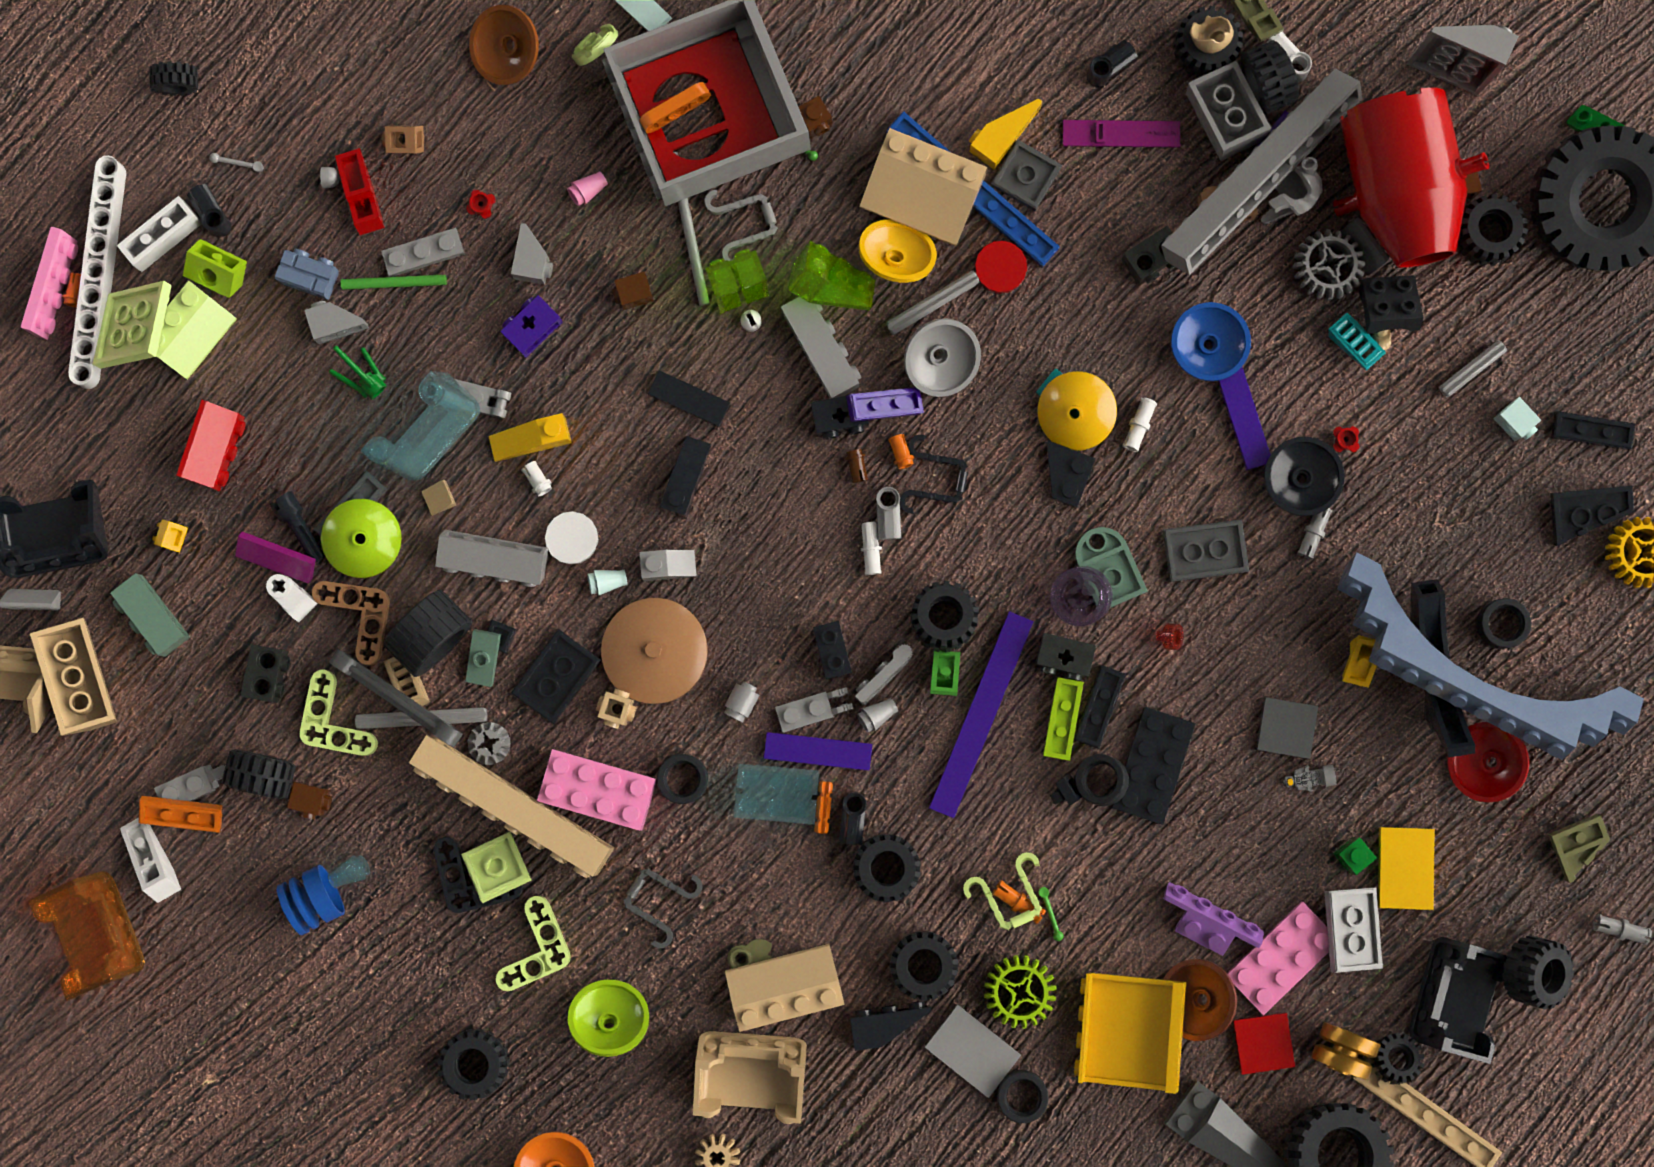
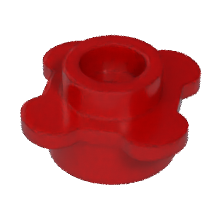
M473 190L466 210L470 215L478 214L482 218L487 219L492 214L490 210L492 204L496 202V198L493 194L487 195L479 190Z
M1340 426L1336 427L1333 430V435L1335 436L1333 449L1338 453L1343 450H1350L1353 453L1358 451L1360 447L1358 444V428L1354 426L1344 429ZM1344 437L1348 438V442L1344 441Z

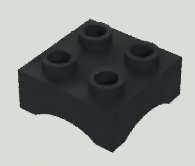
M1415 275L1362 278L1359 295L1364 308L1367 334L1378 333L1388 329L1420 330L1424 317Z

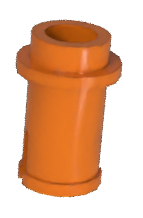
M72 272L69 275L66 294H63L62 298L64 299L63 304L77 308L81 274Z
M904 434L889 438L888 441L895 457L894 465H897L898 469L912 466L914 464L912 461L914 456L910 455Z

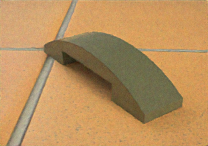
M1231 0L1239 16L1259 42L1284 31L1272 8L1269 9L1264 0Z

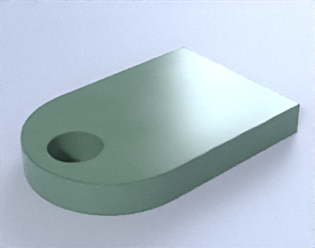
M1098 527L1089 530L1079 539L1075 548V560L1098 613L1148 592L1125 539L1117 531L1106 527ZM1092 535H1099L1103 538L1104 545L1102 548L1094 549L1090 546L1089 539Z

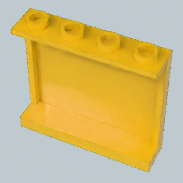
M1087 973L1086 978L1081 979L1080 993L1085 994L1084 1005L1079 1006L1078 1021L1083 1022L1082 1032L1077 1033L1076 1048L1080 1049V1060H1075L1074 1075L1078 1076V1083L1091 1082L1163 1090L1165 1093L1176 1094L1179 1091L1186 982Z

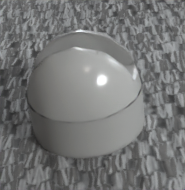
M321 167L320 179L322 188H332L339 183L340 176L335 168Z

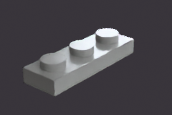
M457 228L381 251L389 277L465 255Z

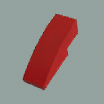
M358 148L336 155L335 158L345 197L349 203L353 223L359 235L385 228L361 149Z

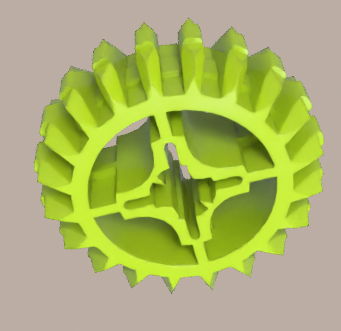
M1013 955L1014 964H1010L1007 958H1003V963L1006 967L1002 969L996 963L994 967L999 973L997 975L992 972L987 974L994 981L993 983H984V987L992 989V992L984 993V998H993V1001L989 1002L986 1006L988 1009L997 1007L992 1014L994 1018L1003 1014L1001 1023L1005 1025L1010 1018L1012 1019V1028H1016L1017 1021L1021 1020V1026L1025 1029L1027 1028L1026 1020L1030 1019L1033 1026L1037 1025L1036 1015H1039L1043 1020L1046 1019L1045 1014L1041 1011L1043 1008L1052 1011L1053 1008L1046 1003L1047 1000L1056 1001V997L1049 995L1048 992L1054 991L1057 988L1056 985H1047V982L1052 981L1054 977L1052 974L1043 976L1048 970L1045 965L1039 970L1036 969L1039 965V960L1035 959L1029 965V956L1025 955L1023 963H1019L1018 955ZM1027 970L1025 975L1017 982L1004 978L1011 971ZM1034 974L1041 983V998L1035 996L1030 991L1031 979ZM999 985L1010 992L1009 1004L1006 1009L999 1001ZM1008 985L1018 986L1019 988L1020 985H1025L1024 990L1032 998L1027 996L1022 998L1021 995L1020 999L1015 998L1016 993ZM1022 1002H1030L1036 1005L1029 1012L1013 1013Z

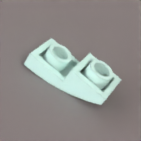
M615 0L618 5L647 31L664 26L672 19L654 0Z

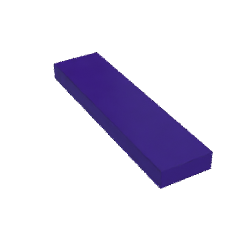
M1241 367L1232 376L1219 380L1218 384L1247 471L1266 465L1271 454L1243 367Z
M767 732L764 759L870 771L873 744Z

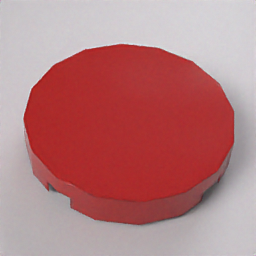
M995 241L986 245L978 254L975 263V273L980 283L988 291L997 294L1013 291L1024 281L1027 272V260L1022 250L1015 244L1007 241Z

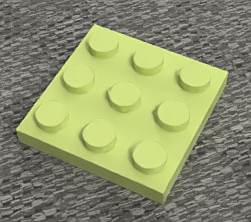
M160 281L108 294L92 365L102 369L156 357L166 308L169 302L170 284Z

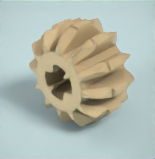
M714 1133L710 1134L711 1144L707 1140L702 1139L700 1144L704 1149L697 1148L695 1150L696 1155L702 1156V1158L695 1161L696 1166L705 1164L704 1167H733L731 1164H740V1159L732 1157L740 1153V1148L730 1149L735 1140L732 1138L727 1144L724 1143V1133L720 1135L719 1141H716ZM714 1151L718 1154L721 1151L724 1161L717 1160L714 1162L712 1160L713 1154L711 1153Z

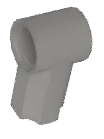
M884 487L879 490L876 496L878 540L901 539L900 496L893 487ZM886 492L893 494L895 497V503L889 507L884 506L880 501L881 495Z

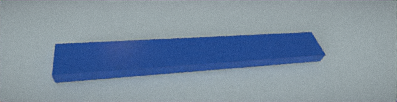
M904 111L889 127L950 152ZM983 180L972 208L1043 268L1060 249V246Z

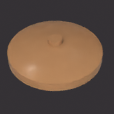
M647 598L625 606L612 618L603 636L601 656L605 672L618 690L630 693L629 698L638 702L662 704L682 697L697 684L706 666L708 646L702 626L688 609L668 599Z

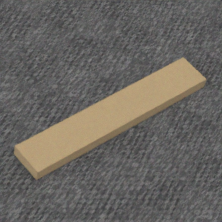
M1365 1057L1364 1061L1370 1063V1065L1371 1063L1375 1062L1373 1059H1370L1369 1057ZM1377 1067L1372 1068L1368 1080L1352 1076L1361 1085L1475 1167H1493L1502 1154L1499 1149L1407 1083L1392 1085L1390 1081H1382L1383 1076L1377 1077L1375 1074L1378 1071Z

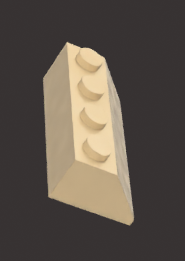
M77 619L30 633L61 736L91 731L117 723L85 619Z
M829 944L725 970L739 1032L844 1005L842 990Z

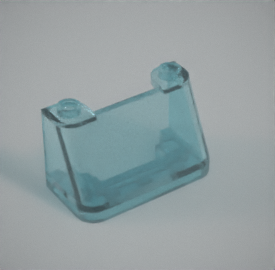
M430 371L419 385V394L422 400L429 406L395 444L385 437L377 436L369 440L360 451L374 463L408 480H419L426 476L480 414V406L477 400L446 372Z

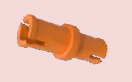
M1002 880L996 885L997 889H994L992 895L1010 905L1011 910L1015 913L1017 911L1023 913L1028 910L1030 912L1034 910V906L1026 898L1027 895L1024 892H1017ZM1042 909L1039 917H1033L1034 920L1032 921L1038 924L1042 919L1041 915H1044L1046 910Z

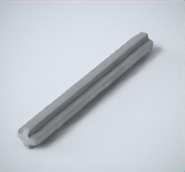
M486 708L430 710L431 713L449 724L486 722L488 717ZM403 712L359 714L355 716V726L357 729L422 726Z

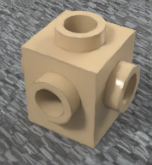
M614 689L613 693L606 692L605 696H600L596 711H599L598 717L604 719V725L618 729L620 724L626 726L628 721H633L637 707L633 706L634 700L628 698L630 693ZM620 704L622 706L620 714L614 713V705Z

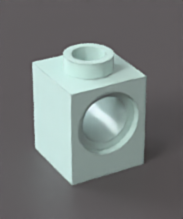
M1520 397L1513 400L1493 418L1514 441L1522 437L1525 440L1530 438L1538 430L1535 426L1541 421Z

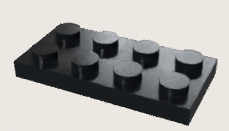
M1144 707L1125 764L1129 776L1128 789L1124 797L1117 803L1112 804L1111 808L1163 825L1196 723Z

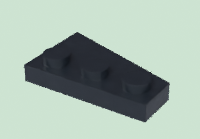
M1625 485L1550 493L1554 546H1559L1572 538L1588 533L1592 529L1633 513V486Z

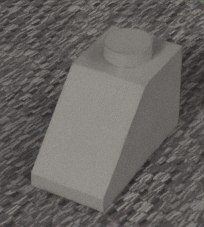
M521 223L511 275L514 280L545 285L546 278L551 277L553 263L550 262L548 255L528 226Z
M315 302L310 305L311 308L304 310L313 340L318 344L369 329L368 324L362 318L331 302Z
M694 550L640 552L641 577L643 581L697 577Z

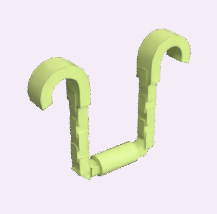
M1022 853L1018 856L1015 864L1021 882H1023V886L1034 906V910L1031 912L1028 910L1006 922L998 910L989 887L983 879L971 877L965 882L963 887L965 897L969 899L971 897L969 892L971 886L975 884L980 885L997 922L1000 924V928L1008 931L1012 927L1015 929L1034 920L1033 917L1035 916L1039 917L1042 910L1021 867L1022 863L1027 860L1032 861L1034 866H1040L1038 858L1032 853Z

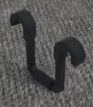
M916 435L910 440L908 445L910 454L920 460L959 465L961 470L957 472L954 492H957V495L952 497L931 492L908 490L900 497V508L907 514H914L913 508H909L905 504L907 497L927 498L929 500L956 504L963 499L962 493H965L968 472H966L967 464L963 459L917 452L914 449V444L918 441L924 442L926 439L925 435Z

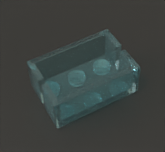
M739 764L736 788H743V793H736L734 818L815 825L817 800H812V795H817L819 771Z

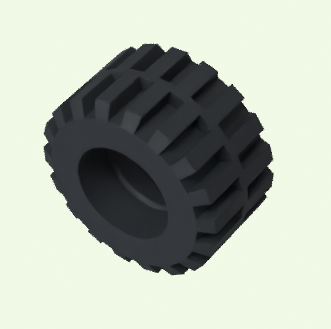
M1203 6L1198 8L1196 13L1194 10L1190 12L1187 18H1184L1181 22L1174 40L1173 48H1176L1174 55L1175 59L1180 58L1178 64L1181 68L1183 66L1187 67L1186 73L1189 75L1193 71L1196 73L1195 77L1200 78L1202 75L1211 73L1237 59L1243 44L1241 43L1243 32H1239L1241 27L1239 22H1233L1234 15L1230 14L1227 16L1224 14L1225 9L1221 8L1220 11H1215V6H1209L1208 10H1205ZM1206 16H1222L1230 21L1234 30L1233 38L1221 51L1213 54L1204 53L1196 47L1189 33L1194 22L1199 25L1202 24Z
M1269 41L1242 53L1241 71L1264 114H1269L1298 100L1299 85L1295 69L1288 54L1277 41Z
M1491 194L1488 197L1484 195L1474 200L1464 209L1457 247L1462 246L1463 250L1461 253L1463 256L1469 254L1471 262L1474 263L1476 260H1480L1479 265L1485 266L1489 262L1491 266L1505 261L1519 250V247L1525 241L1523 237L1528 232V229L1524 228L1528 222L1527 218H1522L1521 216L1524 213L1522 207L1520 209L1515 207L1516 201L1508 202V197L1504 195L1500 198H1497V194ZM1480 218H1491L1499 223L1503 231L1501 242H1490L1481 235L1478 227Z
M937 581L932 583L931 587L927 585L923 588L922 593L917 595L913 603L910 617L912 631H915V637L918 641L922 640L924 642L923 646L926 648L931 646L934 648L933 651L939 652L940 649H944L945 652H951L953 648L956 650L961 648L962 644H966L970 640L978 623L979 610L975 606L976 600L974 596L970 597V591L967 588L962 590L960 588L961 584L956 582L955 585H950V581H944L943 584H939ZM938 604H948L957 610L960 622L952 629H939L929 619L930 609Z
M234 749L229 751L221 783L226 787L239 791L284 799L289 796L296 766L292 762Z
M882 834L872 837L862 844L854 858L853 871L856 883L863 893L876 901L891 902L908 896L916 887L920 878L921 864L916 850L909 842L896 835ZM882 852L894 853L902 861V874L894 883H880L871 873L873 859Z
M916 931L913 934L906 935L905 938L896 944L897 946L891 954L890 969L893 980L901 992L907 994L910 998L927 1001V999L934 1000L938 996L944 995L953 986L955 977L958 974V959L953 947L942 936L930 931ZM922 949L934 952L940 962V969L936 977L925 982L914 979L908 970V961L911 955Z
M1531 935L1526 936V938L1522 937L1518 940V943H1514L1512 950L1508 951L1506 955L1507 959L1503 965L1504 973H1502L1505 980L1504 988L1508 990L1507 994L1509 997L1517 1002L1541 1009H1552L1555 1005H1559L1562 1002V998H1566L1568 989L1572 985V977H1574V962L1571 960L1570 951L1567 950L1564 944Z
M469 1029L450 1039L447 1045L443 1047L440 1052L442 1055L438 1059V1065H440L438 1074L443 1077L441 1082L443 1086L450 1088L448 1092L452 1095L456 1093L459 1095L458 1098L463 1100L465 1098L476 1100L487 1097L500 1087L509 1070L507 1067L510 1064V1058H507L506 1055L508 1050L501 1044L503 1041L500 1038H495L494 1033L490 1031L484 1032V1029ZM470 1048L477 1049L486 1056L489 1069L482 1079H470L461 1071L459 1060L465 1050Z

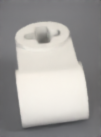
M276 574L267 581L266 588L268 593L297 622H300L318 604L308 592L299 587L286 575ZM277 581H285V584L283 585V587L285 588L284 592H276V589L278 588V586L276 585Z

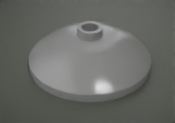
M948 318L932 320L921 326L910 338L904 354V367L911 383L921 392L936 397L953 395L964 389L975 377L981 361L979 341L973 331L965 324ZM940 349V354L934 357V352Z

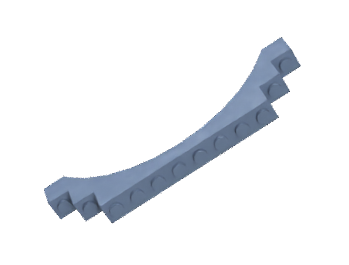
M1356 552L1345 566L1337 589L1361 601L1353 625L1376 637L1369 662L1377 665L1379 668L1393 673L1406 682H1410L1426 690L1428 693L1442 698L1452 705L1561 760L1576 748L1578 740L1594 747L1607 736L1609 728L1625 735L1638 723L1644 698L1620 686L1593 698L1574 701H1550L1513 694L1483 682L1455 665L1432 646L1412 624L1394 597L1381 564Z

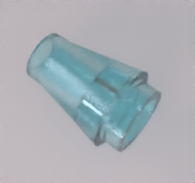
M362 855L352 856L335 871L329 873L328 879L334 888L362 881L370 874V867Z

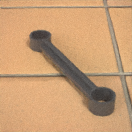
M337 649L330 659L329 663L357 680L428 729L446 744L455 747L462 737L463 733L431 713L344 651Z

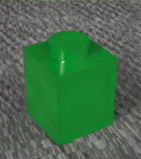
M1352 837L1333 853L1348 873L1352 875H1358L1377 859L1360 837Z

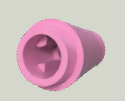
M599 171L596 174L594 173L571 182V186L567 188V191L577 206L581 204L586 205L608 183L604 175Z

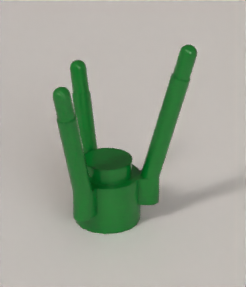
M338 346L333 347V350L361 378L359 381L361 386L333 369L329 370L331 375L358 391L364 398L369 396L373 400L387 387L384 383L386 378L380 373L364 347L361 348V352L374 374L371 372L365 374Z

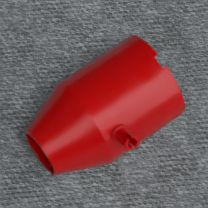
M1420 88V94L1408 96L1406 91L1384 95L1354 106L1347 110L1348 116L1346 118L1343 116L1339 118L1355 193L1353 196L1335 200L1333 207L1338 206L1339 208L1334 209V211L1340 217L1359 210L1364 222L1398 268L1422 266L1444 260L1456 254L1468 191L1465 178L1469 174L1489 169V163L1484 162L1488 161L1487 155L1484 152L1462 160L1460 158L1446 91L1441 88Z

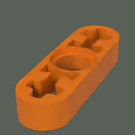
M704 82L696 83L641 116L639 122L646 133H652L706 102L710 98L711 93Z

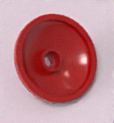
M1479 722L1468 726L1476 745L1475 754L1448 758V770L1453 783L1464 795L1480 802H1498L1511 797L1522 787L1529 771V754L1523 740L1502 731L1489 722ZM1492 757L1497 760L1495 767H1492L1489 763Z

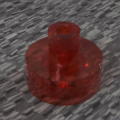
M1167 623L1162 631H1157L1156 639L1157 641H1162L1163 647L1166 650H1179L1184 640L1183 628L1180 624Z

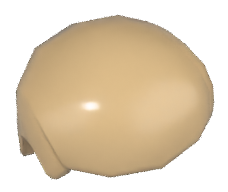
M1206 16L1202 24L1199 25L1194 22L1189 33L1199 50L1212 54L1221 51L1231 42L1234 30L1228 19L1222 16Z

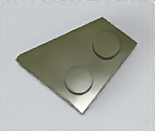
M1599 814L1548 834L1564 878L1568 883L1574 882L1576 879L1575 875L1584 865L1588 866L1595 858V854L1602 850L1610 841L1602 817Z

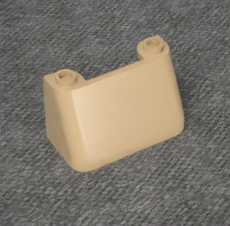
M716 1031L701 1034L695 1062L693 1115L711 1118L720 1113L721 1105L775 1109V1117L784 1124H801L806 1042L795 1037Z

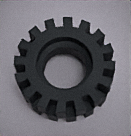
M172 61L152 64L149 67L150 90L155 91L157 94H171V96L196 93L198 90V69L194 65H189V63H172Z
M1400 1033L1390 1034L1379 1039L1377 1043L1381 1044L1377 1057L1370 1058L1375 1061L1371 1063V1066L1378 1069L1375 1072L1377 1077L1382 1075V1081H1390V1084L1395 1085L1409 1082L1415 1079L1416 1076H1419L1421 1073L1419 1069L1424 1067V1063H1421L1420 1060L1425 1058L1424 1054H1419L1418 1052L1422 1047L1414 1045L1417 1040L1414 1038L1408 1039V1034L1400 1035ZM1394 1048L1401 1050L1405 1055L1406 1064L1402 1069L1394 1068L1389 1061V1052Z

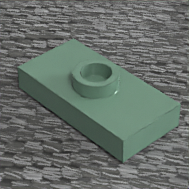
M477 629L473 630L465 682L488 687L493 686L501 634Z

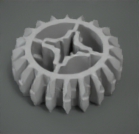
M1330 229L1325 231L1324 236L1320 231H1317L1314 234V238L1308 236L1305 239L1306 244L1301 243L1298 246L1301 252H1296L1294 258L1300 261L1293 264V269L1300 270L1295 274V279L1303 278L1304 281L1299 285L1300 288L1308 285L1310 289L1307 291V294L1311 295L1314 291H1317L1316 297L1319 300L1323 297L1324 293L1328 301L1333 299L1334 294L1338 299H1341L1344 296V292L1350 294L1353 291L1352 286L1357 287L1360 284L1357 278H1361L1364 275V272L1358 269L1365 266L1364 261L1358 260L1362 257L1363 252H1355L1354 250L1358 246V242L1350 245L1348 241L1351 236L1347 235L1344 239H1341V231H1337L1334 237ZM1330 247L1338 249L1343 254L1337 255L1333 253ZM1318 248L1319 262L1310 267V254L1314 249ZM1327 261L1328 264L1332 263L1335 265L1331 269L1330 266L1325 267L1323 264ZM1348 263V275L1340 283L1339 267ZM1321 275L1326 278L1328 283L1331 284L1323 283L1319 281L1315 276Z

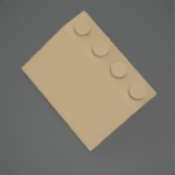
M889 128L859 207L957 246L986 176L987 167Z

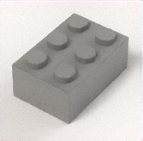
M1236 61L1188 83L1186 95L1220 161L1263 142L1269 136L1271 127Z

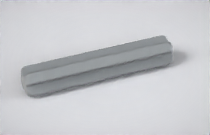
M1496 341L1440 385L1439 390L1445 397L1451 396L1507 351L1506 346L1501 341Z

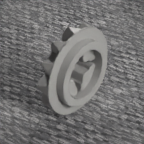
M492 722L478 725L471 731L467 740L469 753L475 761L485 765L499 763L507 756L510 750L509 734L501 725ZM484 733L489 739L499 738L492 745L493 754L488 748H479L485 742Z

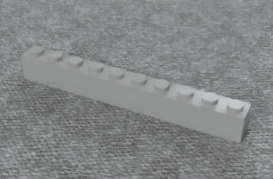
M1334 69L1328 76L1324 77L1320 85L1311 94H1308L1303 102L1294 111H1291L1286 119L1276 129H1273L1259 146L1253 149L1251 155L1242 164H1239L1234 172L1225 181L1221 182L1217 189L1207 199L1203 200L1189 217L1184 219L1181 226L1172 235L1165 239L1161 246L1166 262L1190 275L1340 122V116L1345 117L1347 110L1356 106L1363 99L1360 81L1337 69Z

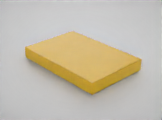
M1379 827L1378 908L1434 910L1435 829Z

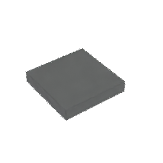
M1017 139L992 181L991 186L1036 211L1063 165Z
M1265 697L1256 750L1310 759L1318 706Z

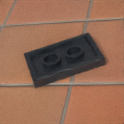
M558 629L511 693L555 725L602 660Z

